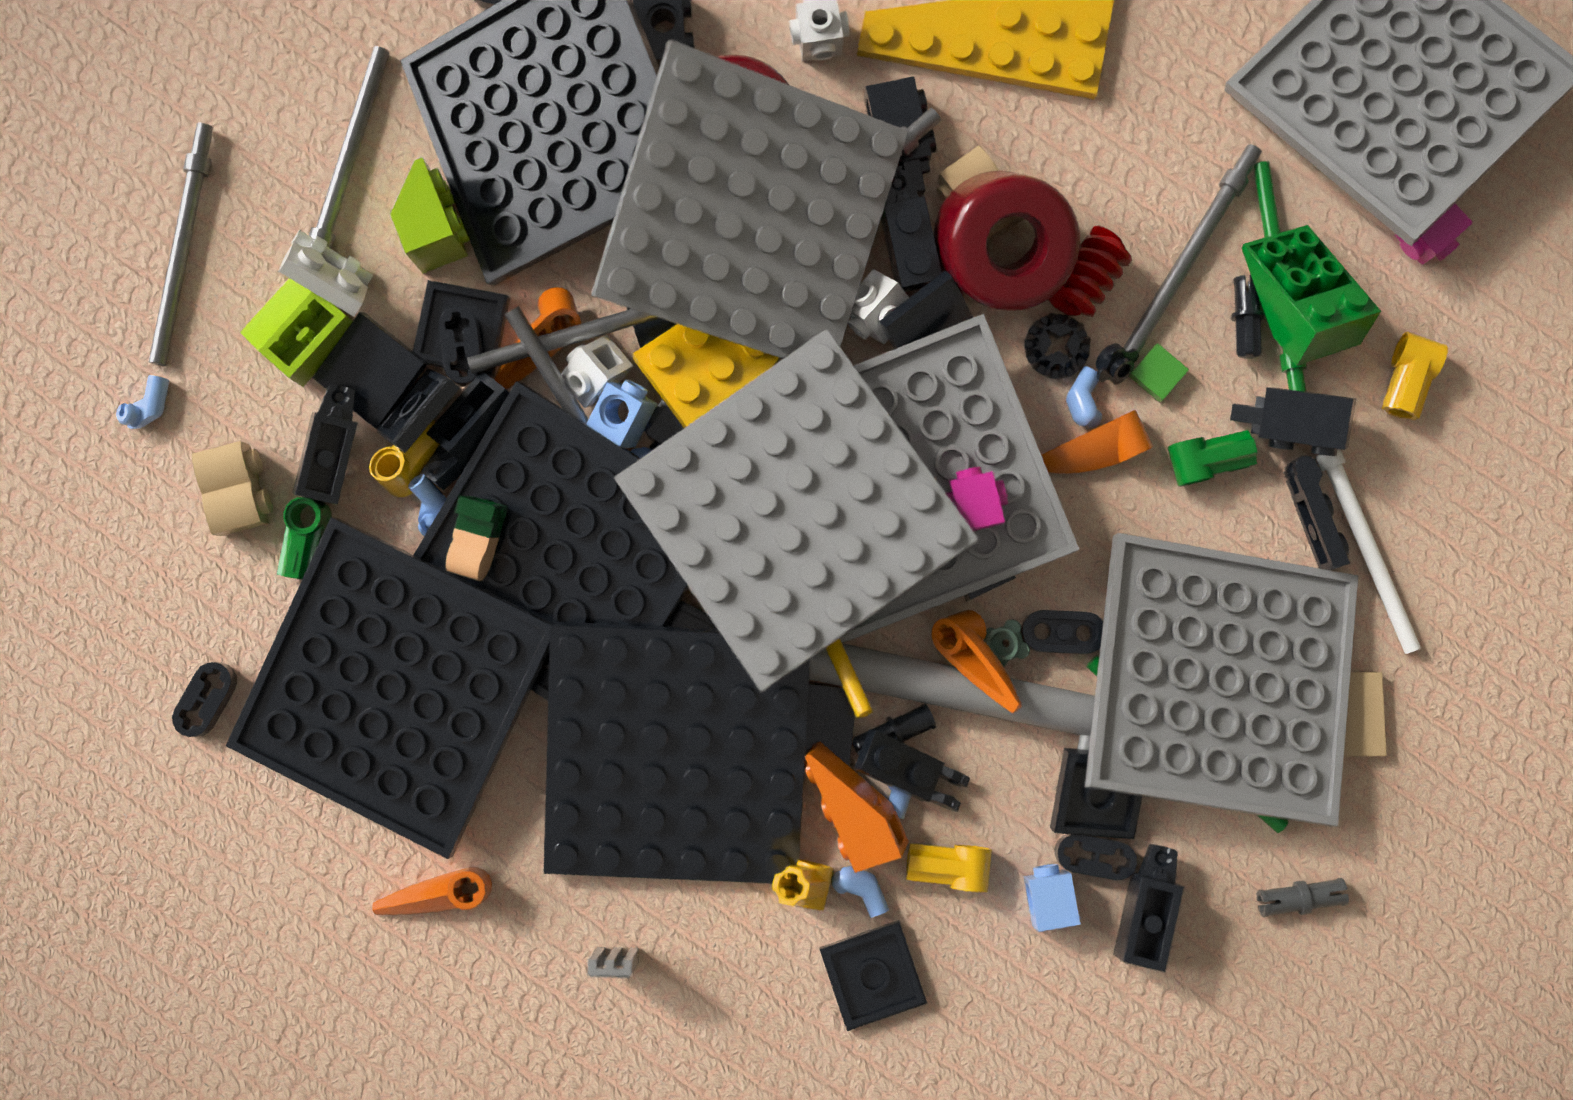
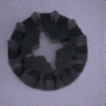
M1050 313L1036 320L1028 330L1024 343L1026 358L1032 368L1041 375L1054 379L1066 378L1077 373L1086 363L1090 356L1091 338L1087 335L1084 324L1076 321L1070 315ZM1053 335L1056 339H1060L1062 336H1070L1064 347L1068 352L1067 355L1057 351L1047 357L1045 356L1052 344L1049 336Z

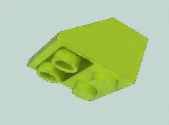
M423 157L414 160L390 215L406 255L424 274L467 257L468 253L464 243L470 241L462 219L458 218L454 207L450 206L455 204L446 180H443L438 168L431 170Z
M289 278L240 333L288 378L304 387L318 371L353 321L335 305Z

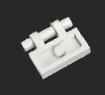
M299 230L278 272L354 317L363 304L368 289L367 285L372 279L373 274L360 267L361 262L351 256L345 258L327 247L328 242L316 235L313 238Z

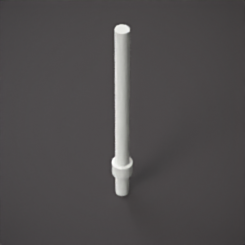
M1337 449L1336 456L1320 454L1315 456L1321 471H1327L1404 653L1408 654L1419 650L1421 646L1342 465L1346 461L1341 449Z

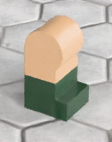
M459 496L455 510L458 517L452 536L453 541L446 558V570L448 572L478 581L485 578L491 566L509 506L475 496Z

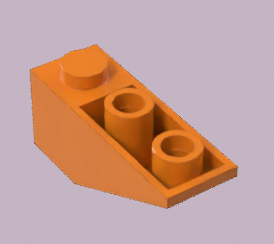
M814 743L805 756V770L811 783L817 784L822 795V810L826 819L835 825L839 835L838 846L843 858L846 861L850 860L855 873L902 858L909 841L893 804L823 743Z

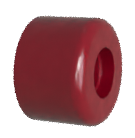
M1010 171L980 173L958 185L942 204L933 232L942 273L947 271L952 275L962 293L987 307L1002 311L1029 309L1053 297L1062 289L1072 275L1080 251L1079 225L1067 199L1055 187L1041 179ZM1009 216L1021 217L1027 220L1034 229L1035 238L1032 247L1017 262L1007 265L995 264L987 250V237L991 228L999 220Z

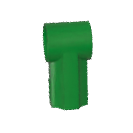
M1249 430L1205 440L1204 437H1199L1168 446L1178 487L1214 478V475L1249 468L1257 464L1258 452L1255 440L1250 435Z
M297 497L286 505L283 512L286 528L277 575L303 579L332 517V512L325 502L306 497ZM310 505L315 511L316 518L314 523L306 528L301 522V512L306 506Z

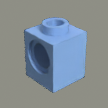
M625 379L624 383L607 382L586 424L621 447H636L658 403L646 397L648 390L633 381ZM623 401L629 409L628 417L624 422L621 421L618 415L619 405Z
M1047 864L1034 867L1033 875L1023 876L1031 923L1034 929L1041 932L1081 925L1072 874L1065 869L1059 870L1058 864Z

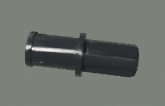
M1245 275L1237 276L1233 279L1235 312L1231 314V320L1235 322L1236 354L1239 358L1245 359L1259 357L1262 353L1261 320L1265 318V313L1260 310V299L1251 275L1249 276L1250 281H1248V292L1246 291Z
M924 703L920 707L894 719L891 716L886 717V723L871 730H877L903 743L928 730L935 729L936 722L929 707ZM868 731L854 737L852 740L858 756Z

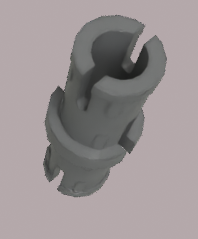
M1343 878L1307 884L1302 880L1293 882L1291 887L1258 890L1257 901L1268 902L1275 900V903L1258 905L1263 918L1296 911L1300 915L1311 914L1312 909L1338 905L1346 906L1349 903V894L1339 893L1330 895L1331 892L1348 890Z

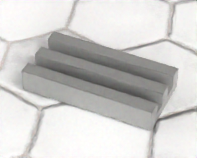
M597 947L588 958L587 975H590V977L630 978L639 963V948H630L626 956H622V947H614L610 954L605 956L606 947Z

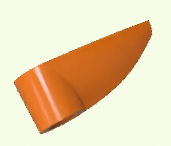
M560 287L550 288L543 292L538 300L540 315L530 325L537 336H542L581 324L573 295L568 290ZM557 348L547 352L549 356L552 357L561 348ZM531 357L501 365L493 380L505 389H508L516 381L519 382L537 369Z
M1133 410L1041 454L1047 471L1050 473H1081L1121 463L1154 446L1137 411Z
M965 610L936 621L932 627L931 637L937 650L968 680L1011 713L1020 709L1022 704L1009 675L995 653L984 641L986 625L981 615L973 610Z
M468 867L413 884L383 897L373 903V912L375 915H411L458 908L469 910L477 907L490 896L492 880L485 870L478 867ZM467 878H470L471 883L476 882L479 887V891L473 894V898H469V893L463 894L461 885L467 882Z

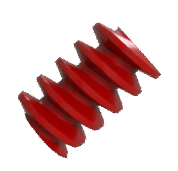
M1100 225L1093 226L1090 236H1086L1081 243L1078 260L1072 275L1062 289L1049 299L1051 305L1070 316L1081 314L1086 317H1093L1097 311L1092 303L1102 304L1106 298L1102 291L1110 292L1114 287L1112 279H1119L1123 275L1121 266H1129L1132 262V257L1125 249L1122 240L1108 228Z

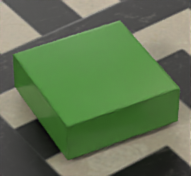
M1157 343L1129 377L1160 403L1189 369Z

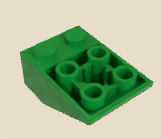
M1309 225L1245 243L1241 248L1272 336L1296 366L1361 345L1381 313L1377 305Z

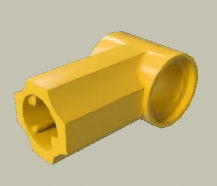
M1410 332L1403 333L1393 352L1391 365L1395 369L1381 409L1385 410L1389 415L1401 419H1419L1431 382L1438 376L1445 363L1448 353L1447 345Z
M434 420L406 453L393 445L392 447L378 450L371 458L369 464L370 474L391 495L406 497L413 493L408 488L409 483L420 474L439 446L426 434L436 423Z
M909 842L906 880L950 885V888L963 891L988 892L992 849L955 844L954 847Z
M799 859L796 866H788L782 873L775 874L772 889L777 893L779 903L823 911L834 868Z

